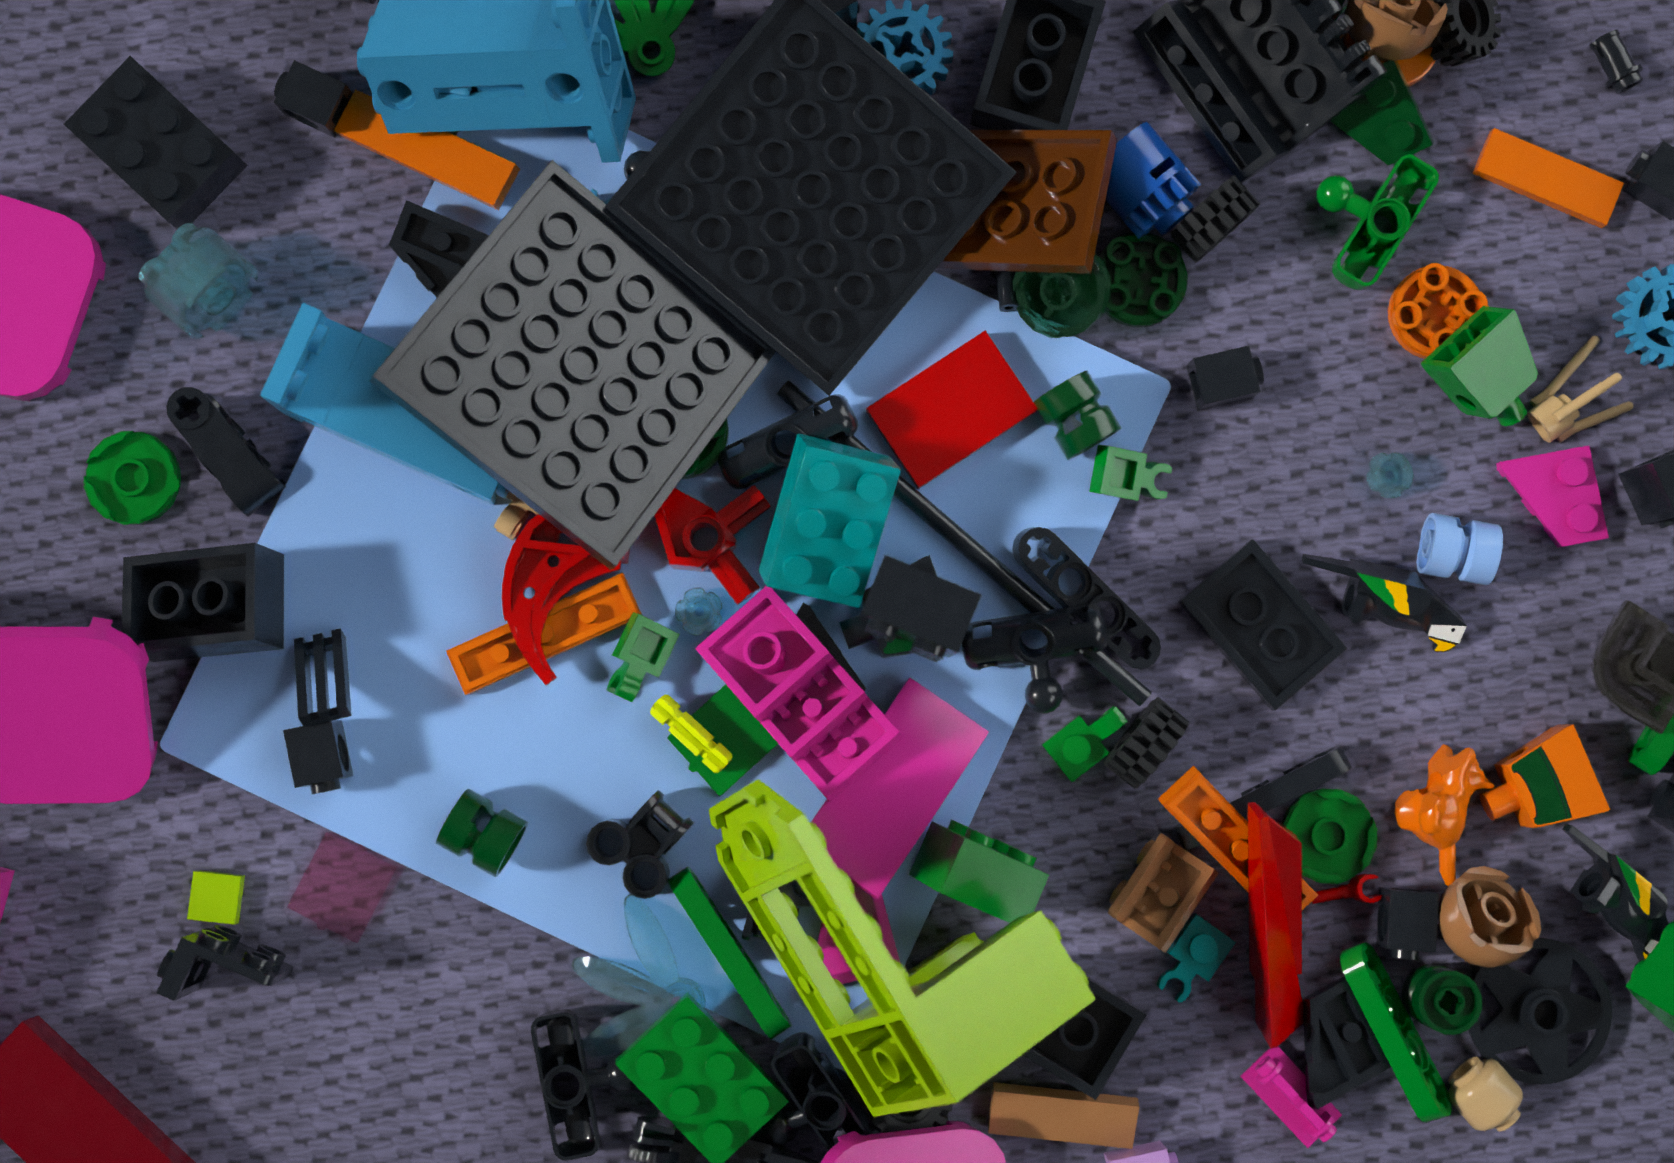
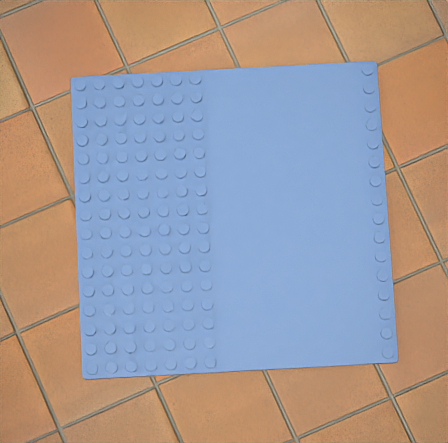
M587 126L459 131L457 137L515 163L520 168V171L499 211L434 181L422 207L490 235L551 160L588 190H597L599 199L604 202L609 198L611 199L627 180L623 168L625 160L629 155L639 150L650 152L657 143L628 130L621 162L602 163L596 143H591L589 140ZM399 256L360 332L393 348L398 346L437 299L432 292L423 286L417 279L416 273ZM933 271L831 395L841 394L848 400L858 421V429L854 436L872 452L890 456L901 468L900 476L1051 606L1055 609H1060L1063 607L1017 563L1012 551L1013 542L1016 536L1024 529L1032 527L1047 528L1055 533L1089 567L1120 500L1118 497L1089 492L1097 446L1106 445L1142 452L1171 386L1166 378L1017 309L1011 312L1000 311L999 301ZM986 330L1033 402L1062 382L1088 370L1101 392L1098 399L1099 405L1109 406L1122 428L1091 449L1067 460L1054 438L1058 431L1057 427L1046 425L1041 414L1037 411L937 478L917 489L866 412V408ZM775 352L727 417L729 427L727 446L796 412L777 395L780 388L788 380L815 403L829 395L779 353ZM830 400L819 405L824 411L832 408ZM1079 413L1075 417L1079 422L1082 423L1080 419L1081 415ZM314 426L285 485L286 488L283 489L257 543L284 554V649L201 657L160 741L161 749L172 756L681 997L688 992L702 1007L768 1037L678 901L669 883L654 897L647 899L636 898L627 891L623 883V870L627 863L622 860L613 865L599 864L588 853L586 846L587 836L594 826L610 819L621 820L629 825V821L655 792L660 790L664 794L663 801L683 819L690 818L694 822L678 842L665 855H661L668 863L670 870L669 878L687 866L692 869L782 1006L792 1026L772 1040L781 1043L795 1033H808L815 1038V1047L819 1053L826 1054L835 1068L846 1073L768 942L756 937H751L749 941L742 939L748 909L718 861L715 845L722 842L723 837L721 828L717 830L711 825L708 810L757 779L761 780L803 812L809 822L812 821L827 798L779 744L719 797L697 771L691 772L688 766L690 763L667 739L671 734L668 731L670 727L666 723L662 725L650 713L654 703L666 694L681 706L679 708L681 712L687 711L692 715L726 685L695 648L766 586L758 570L787 469L752 484L764 495L771 508L734 535L737 540V546L733 553L760 586L759 590L739 605L735 603L710 569L697 572L677 570L671 567L655 515L630 547L628 564L621 563L620 570L582 583L561 598H566L623 572L642 615L680 634L659 678L646 672L633 702L606 691L611 677L624 662L612 656L626 625L548 659L547 662L557 678L547 686L530 667L472 694L465 695L446 650L508 623L504 619L502 607V582L505 564L517 537L529 520L536 515L530 513L513 541L496 531L497 529L493 527L500 514L511 503V500L508 498L505 499L497 496L494 505ZM788 430L779 431L775 437V444L778 450L783 454L792 455L797 437L796 434ZM743 443L727 450L728 458L745 451ZM717 462L714 467L700 476L681 479L675 488L711 507L717 513L752 485L745 489L732 488L725 480ZM757 473L741 479L740 482L744 484L759 476ZM893 495L866 589L873 585L885 555L909 565L930 555L938 577L981 594L970 623L1030 613ZM711 528L698 530L692 539L693 547L700 551L712 549L717 544L718 533ZM561 533L557 542L578 545L564 533ZM1043 539L1028 540L1027 544L1031 547V551L1027 555L1029 559L1040 557L1051 567L1063 560L1061 555L1057 560H1051L1042 551L1041 548L1045 543ZM557 556L549 559L551 567H556L559 564ZM1050 568L1043 571L1045 576H1047ZM1073 568L1065 569L1060 574L1058 580L1060 590L1067 596L1077 593L1082 582L1080 574ZM533 588L525 590L526 598L531 599L535 596ZM772 588L795 614L798 613L803 602L811 607L818 620L865 686L866 690L864 692L883 714H885L910 677L989 731L966 769L882 892L899 960L904 967L938 894L937 891L908 874L932 821L948 828L952 819L969 827L1025 706V689L1032 680L1030 666L1018 664L1005 667L990 666L981 670H973L965 663L962 644L957 654L949 658L944 656L943 659L937 662L915 653L882 658L875 640L848 649L839 622L860 615L863 609L862 602L860 608ZM992 625L973 629V639L992 636ZM341 628L346 637L352 716L337 720H342L353 776L339 779L341 789L312 795L310 786L294 787L283 730L303 726L298 719L294 639L303 637L306 642L313 641L314 634L322 633L325 638L332 637V630ZM1029 629L1021 634L1022 642L1031 649L1042 648L1048 642L1046 636L1037 629ZM333 650L326 652L329 705L330 708L337 707ZM310 655L313 712H317L314 655ZM467 789H471L492 801L493 811L499 812L506 809L528 822V826L516 850L497 877L473 865L472 855L469 853L459 857L436 844L438 834L458 799ZM654 814V817H655L663 826H665L668 830H670V828H669L666 824H664V823ZM607 828L599 835V847L607 855H617L623 848V838L618 831ZM640 862L636 865L634 878L638 885L643 888H652L659 882L660 875L655 865L650 862ZM797 879L793 880L794 888L799 893L806 895ZM798 905L797 908H800L797 917L798 922L806 935L811 936L818 942L822 920L813 905L809 907ZM858 980L843 984L849 994V1006L852 1010L868 999Z

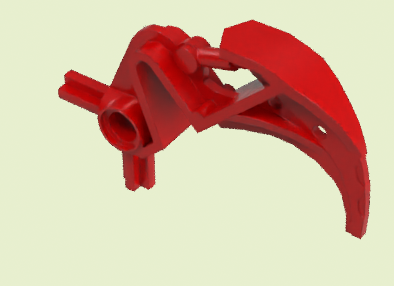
M752 485L716 513L711 507L674 488L655 514L669 564L673 569L703 572L710 569L735 603L739 605L759 590L760 586L733 553L737 546V540L734 535L771 508V505L755 485ZM537 514L529 520L510 550L502 582V607L504 619L508 621L517 646L528 664L547 686L557 678L547 662L542 647V632L548 615L558 601L574 587L601 575L620 570L621 563L628 564L630 549L618 565L610 570L579 545L557 543L563 532L540 514ZM702 528H711L718 533L717 544L708 551L697 550L692 544L694 534ZM553 556L559 558V564L556 567L549 565V559ZM528 588L535 590V596L531 599L525 597V590Z

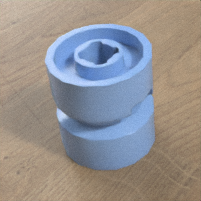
M1437 513L1429 514L1421 530L1416 561L1418 572L1441 578H1449L1455 572L1460 581L1489 585L1497 573L1503 548L1502 528L1498 524L1471 520L1465 526H1461L1459 517Z

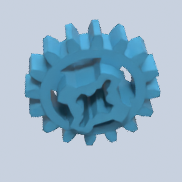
M887 0L885 13L882 15L874 8H871L868 13L870 25L859 22L856 33L905 75L913 73L918 75L910 80L930 95H933L936 92L934 78L945 81L949 70L942 64L952 63L954 51L945 48L951 44V32L939 33L943 26L944 18L941 15L934 17L932 20L927 18L929 9L927 4L922 5L918 12L911 10V0H905L902 9H895L892 1ZM904 24V25L897 26V27H894V28H889V26H892V25ZM923 33L932 44L934 56L930 54V49L923 46L921 40ZM903 44L910 47V53L905 52L901 58L894 55L895 49L900 50Z
M1670 264L1664 267L1661 273L1655 266L1643 272V278L1636 276L1629 280L1626 284L1630 291H1625L1617 295L1616 301L1625 307L1612 314V319L1621 321L1624 325V328L1615 333L1616 338L1628 337L1630 340L1625 349L1627 355L1637 350L1641 351L1640 364L1644 366L1652 363L1657 358L1660 370L1667 369L1674 364V320L1665 321L1663 318V313L1671 312L1674 319V264ZM1643 300L1646 307L1642 316L1639 317L1640 306ZM1648 336L1659 340L1660 344L1654 342Z

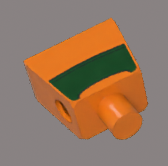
M1558 724L1551 727L1495 763L1494 766L1502 785L1480 794L1482 807L1491 820L1515 812L1520 826L1529 828L1543 827L1610 810L1574 724Z

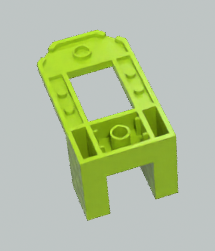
M759 779L708 809L711 825L717 830L721 828L723 841L715 845L720 865L873 1117L959 1102L1095 1000L1088 987V979L1085 972L1078 964L1071 960L1061 943L1059 930L1051 920L1044 916L1041 910L1016 918L985 941L979 939L975 932L955 938L906 971L900 962L892 959L881 941L882 932L879 925L872 916L864 913L853 895L855 890L851 879L842 869L836 867L826 850L827 843L823 833L814 823L808 821L803 812ZM797 879L868 996L866 1001L853 1010L849 1006L850 997L847 990L840 981L832 978L823 963L824 954L821 947L814 938L806 935L798 922V912L795 904L789 896L781 893L778 887Z

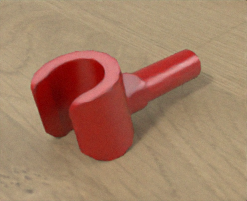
M1357 874L1350 880L1349 884L1315 891L1318 896L1312 901V904L1349 898L1364 903L1378 902L1382 898V894L1365 896L1362 886L1366 880L1378 879L1379 877L1374 874Z

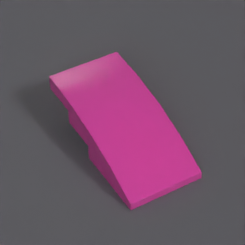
M765 586L695 648L829 801L834 799L903 737L900 731L872 702L862 688L771 587Z
M910 677L884 714L900 731L903 737L831 801L826 799L811 821L823 833L827 843L826 850L836 867L842 869L855 886L876 900L908 856L989 733L988 730Z

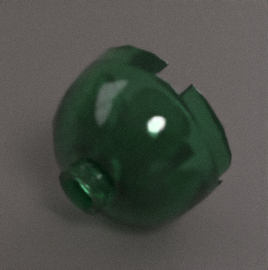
M1095 252L1091 274L1016 271L1013 279V291H1016V299L1019 304L1016 308L1020 317L1033 331L1049 338L1071 337L1090 329L1103 316L1111 298V277L1105 262Z

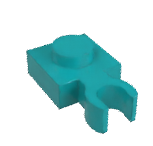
M1194 913L1167 951L1178 962L1172 969L1166 970L1160 975L1157 987L1163 990L1169 979L1178 978L1182 983V989L1175 997V1000L1179 1003L1183 1002L1191 992V982L1194 976L1198 974L1209 982L1236 942Z

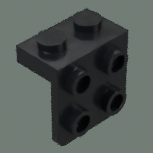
M214 925L212 930L206 928L181 937L176 950L170 949L158 969L157 977L162 978V981L156 993L176 1001L201 989L212 963H216L267 986H272L289 977L294 966L283 962L286 954L282 951L263 944H259L257 950L239 942L242 937L240 933L225 926Z

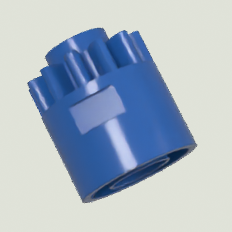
M1144 122L1116 144L1105 201L1138 239L1154 229L1163 236L1195 208L1188 198L1202 184L1148 122Z

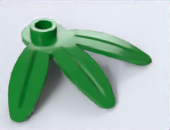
M614 0L625 21V24H622L614 19L623 52L628 53L633 68L640 74L648 77H657L666 73L672 67L676 55L675 46L670 36L683 22L695 0H658L654 13H651L649 0ZM647 45H657L661 50L660 55L655 59L646 58L643 55V50Z

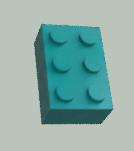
M800 433L797 434L758 570L767 587L860 608L901 472V468L890 456Z

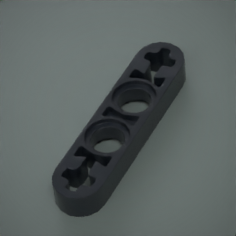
M1032 527L1024 529L1016 536L1012 548L1015 560L1063 608L1086 604L1096 605L1101 601H1107L1112 605L1115 616L1112 624L1106 627L1107 644L1105 649L1120 664L1125 667L1144 669L1156 662L1161 650L1160 640L1156 633L1055 533L1047 528ZM1043 539L1045 543L1041 548L1042 551L1051 560H1057L1060 555L1063 557V560L1051 567L1040 557L1029 559L1027 555L1030 553L1031 547L1027 544L1028 540ZM1050 568L1047 576H1045L1043 571ZM1067 568H1073L1078 571L1082 581L1078 592L1070 596L1064 594L1058 584L1060 574ZM1088 611L1070 613L1078 623L1089 622ZM1123 630L1131 638H1144L1145 641L1141 646L1146 652L1144 657L1136 655L1130 657L1128 654L1132 650L1131 645L1123 637L1115 636L1113 641H1111L1110 637Z
M1341 745L1335 746L1284 771V776L1269 782L1266 780L1242 792V797L1229 803L1248 821V803H1257L1266 813L1350 770L1352 766ZM1181 823L1174 827L1185 850L1201 845Z

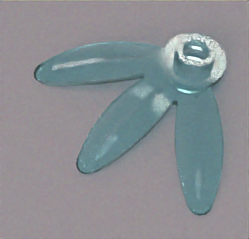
M632 894L626 896L624 900L626 926L633 948L650 976L624 964L602 958L577 957L572 962L573 970L594 989L614 999L641 1006L611 1018L591 1032L583 1040L584 1048L590 1056L610 1055L626 1050L673 1006L672 999L676 996H683L688 992L704 1009L706 1006V998L702 988L691 979L679 978L678 967L671 945L658 919L641 898H636Z

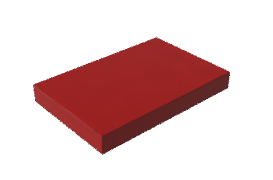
M986 330L866 408V412L917 489H920L1038 411L1033 400Z

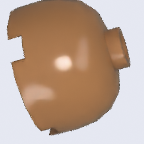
M1348 0L1345 16L1348 15L1354 23L1348 31L1353 41L1360 43L1366 40L1371 47L1366 56L1370 58L1376 55L1380 61H1397L1410 59L1430 46L1445 20L1448 8L1445 3L1440 9L1439 4L1434 3L1433 0Z
M1486 866L1468 869L1448 886L1442 895L1438 907V927L1445 943L1457 956L1469 964L1480 967L1505 966L1519 959L1533 947V941L1540 936L1541 932L1540 917L1533 900L1523 887L1516 892L1511 885L1505 882L1510 876L1500 870Z

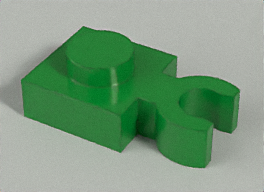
M1098 445L1089 492L1139 501L1140 494L1144 497L1165 499L1168 492L1158 490L1155 487L1154 479L1160 472L1172 473V467L1165 463L1146 462V453Z

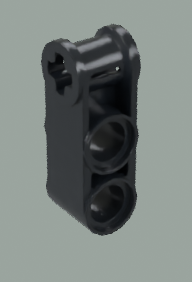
M183 387L174 391L169 397L166 408L170 421L190 444L192 451L199 461L218 479L231 501L246 516L252 515L286 488L284 480L281 479L279 481L269 470L272 465L257 452V447L251 439L246 441L243 437L246 434L245 431L211 395L193 387ZM192 402L199 404L197 412L200 417L197 420L189 418L192 412L188 406Z

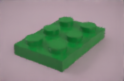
M688 992L619 1055L615 1062V1065L710 1163H724L789 1102L788 1095Z

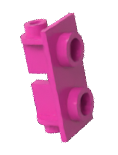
M1279 1047L1269 1048L1240 1076L1307 1148L1318 1138L1322 1142H1326L1336 1133L1337 1128L1333 1124L1342 1114L1331 1102L1318 1110L1308 1105L1306 1075Z

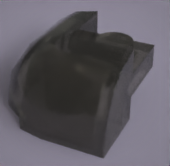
M1625 600L1620 604L1596 644L1590 665L1595 687L1613 707L1653 732L1662 734L1674 715V634L1668 631L1669 625L1631 601Z

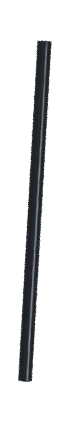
M790 380L777 393L796 412L815 403ZM820 406L813 408L815 416L825 412ZM842 430L828 437V439L832 442L846 434ZM854 435L839 442V444L871 451ZM899 475L894 496L1030 613L1055 609ZM1104 650L1096 653L1084 652L1079 654L1138 706H1141L1151 695L1152 691Z

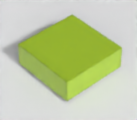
M201 870L193 871L187 919L232 925L239 924L245 875Z

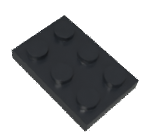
M1253 539L1247 542L1178 601L1271 711L1277 710L1347 649Z

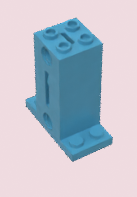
M379 0L375 14L369 19V30L363 46L359 47L357 51V66L361 76L367 79L372 92L374 110L377 114H381L388 134L587 126L589 140L591 143H596L602 163L621 162L636 102V95L609 0Z
M302 302L260 394L263 399L286 416L300 422L309 423L494 505L497 496L507 498L508 489L370 382L371 377L395 348L327 318L321 310Z

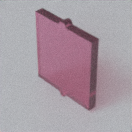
M326 832L287 908L316 922L319 930L328 928L358 943L397 867L368 853L365 846L359 845L356 847Z

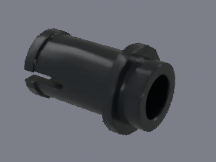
M1619 30L1610 31L1589 45L1609 79L1605 85L1607 88L1613 87L1616 94L1631 89L1643 80L1640 75L1643 67L1640 64L1635 65L1620 37Z

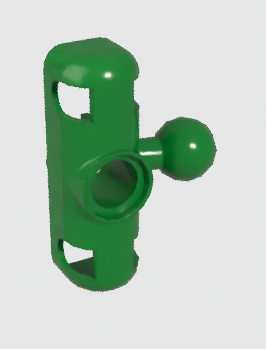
M1404 155L1393 165L1391 172L1383 181L1371 202L1355 194L1351 182L1346 177L1339 175L1330 176L1319 184L1316 196L1320 206L1325 211L1336 213L1346 210L1360 218L1332 264V273L1340 283L1353 290H1365L1377 281L1436 187L1439 174L1434 167L1414 155ZM1395 173L1397 177L1388 190L1386 186ZM1417 189L1428 190L1419 203H1409ZM1375 215L1384 216L1390 221L1392 225L1391 234L1382 233L1376 228L1374 224ZM1347 251L1349 254H1348V256L1346 257V259H1345V261L1343 262V264L1341 265V264H1340L1341 258L1343 257L1344 253ZM1369 266L1378 268L1370 282L1361 281Z

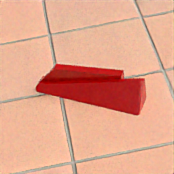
M1250 802L1248 803L1249 971L1255 979L1256 1024L1272 1049L1277 1048L1304 1023L1303 1001L1298 975L1302 974V843L1288 828L1282 827L1266 814L1257 803Z

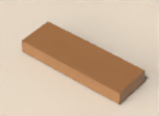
M993 1082L988 1117V1134L1133 1149L1140 1107L1139 1101L1136 1097L1099 1094L1098 1098L1094 1100L1080 1091Z

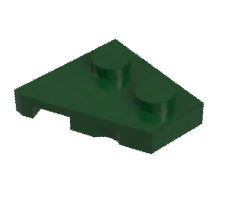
M1386 60L1382 64L1388 72L1369 92L1332 119L1331 122L1389 166L1397 162L1404 155H1413L1432 146L1434 140L1398 61Z

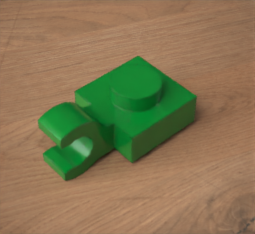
M633 612L612 656L624 662L611 677L606 691L633 702L646 672L659 678L680 634L641 614Z
M1112 706L1090 725H1087L1082 717L1078 715L1041 745L1070 782H1074L1109 754L1101 741L1120 729L1128 720L1116 706Z

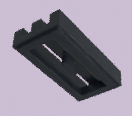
M341 628L332 630V637L325 638L322 633L314 634L313 641L306 642L303 637L294 639L298 719L303 727L352 716L346 637ZM333 650L337 707L330 708L326 662V652ZM310 655H314L317 712H313Z

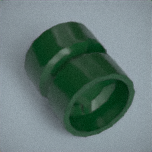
M1088 370L1062 382L1033 402L1046 425L1057 427L1058 431L1054 438L1067 460L1084 453L1122 429L1110 407L1099 405L1098 399L1101 392ZM1079 413L1081 415L1080 419L1082 423L1079 422L1075 417Z
M467 789L458 799L438 834L436 844L459 857L469 853L472 855L473 865L497 877L516 850L525 833L528 822L506 809L499 812L493 811L492 801L471 789Z
M1425 964L1415 968L1406 977L1402 987V1002L1408 1014L1415 1021L1445 1035H1458L1469 1030L1478 1021L1482 1011V996L1477 984L1469 976L1439 964Z

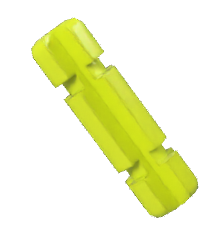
M666 694L661 696L651 707V715L662 725L666 723L670 727L668 731L695 756H702L704 758L702 762L712 772H721L732 760V753L720 742L716 744L713 741L715 737L687 711L681 712L679 710L681 706L672 697Z

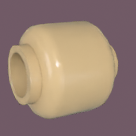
M1472 1057L1461 1064L1449 1076L1448 1081L1451 1084L1448 1091L1449 1100L1475 1130L1487 1131L1496 1128L1497 1131L1501 1132L1511 1127L1519 1119L1521 1113L1518 1107L1522 1102L1523 1092L1516 1081L1495 1059L1480 1060L1478 1057Z

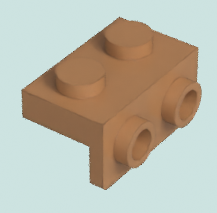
M1161 833L1155 841L1150 840L1142 848L1137 858L1138 867L1128 881L1123 880L1113 891L1110 898L1112 906L1108 910V914L1166 953L1219 873Z

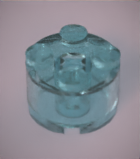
M186 223L176 230L172 237V242L157 258H153L143 265L138 278L145 284L144 293L146 298L189 337L200 339L204 338L200 333L202 330L211 327L214 331L218 332L225 328L251 299L253 292L247 286L251 277L257 281L258 271L248 259L209 227L197 228L193 223Z

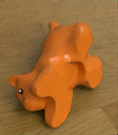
M1443 744L1428 762L1427 786L1414 791H1404L1395 802L1394 813L1397 824L1401 829L1413 832L1424 843L1438 848L1439 872L1445 885L1449 886L1456 880L1455 843L1459 841L1466 826V815L1470 798L1478 789H1493L1495 786L1494 783L1486 778L1484 771L1478 764L1476 753L1472 748H1465L1453 756L1452 748Z

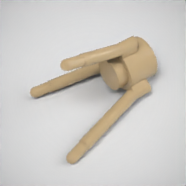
M1592 336L1545 390L1530 400L1534 408L1527 412V417L1542 439L1548 443L1556 438L1561 443L1577 432L1633 409L1632 402H1625L1574 422L1580 416L1578 409L1621 381L1622 376L1620 373H1614L1574 400H1571L1565 394H1561L1558 397L1554 396L1600 341L1598 336Z

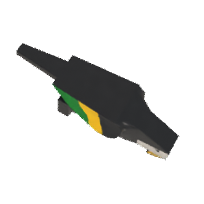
M1303 554L1301 559L1303 564L1350 576L1343 596L1342 610L1345 616L1350 617L1352 623H1360L1367 618L1374 617L1380 622L1395 628L1424 631L1429 640L1435 643L1432 646L1434 652L1449 651L1460 643L1467 627L1463 618L1420 578L1417 572L1349 558L1350 561Z
M1565 824L1562 830L1593 858L1594 864L1588 870H1583L1570 892L1583 903L1582 910L1592 914L1601 912L1604 920L1613 930L1631 940L1639 962L1646 959L1659 943L1663 930L1669 924L1666 917L1668 907L1667 896L1618 856L1610 854L1574 826Z

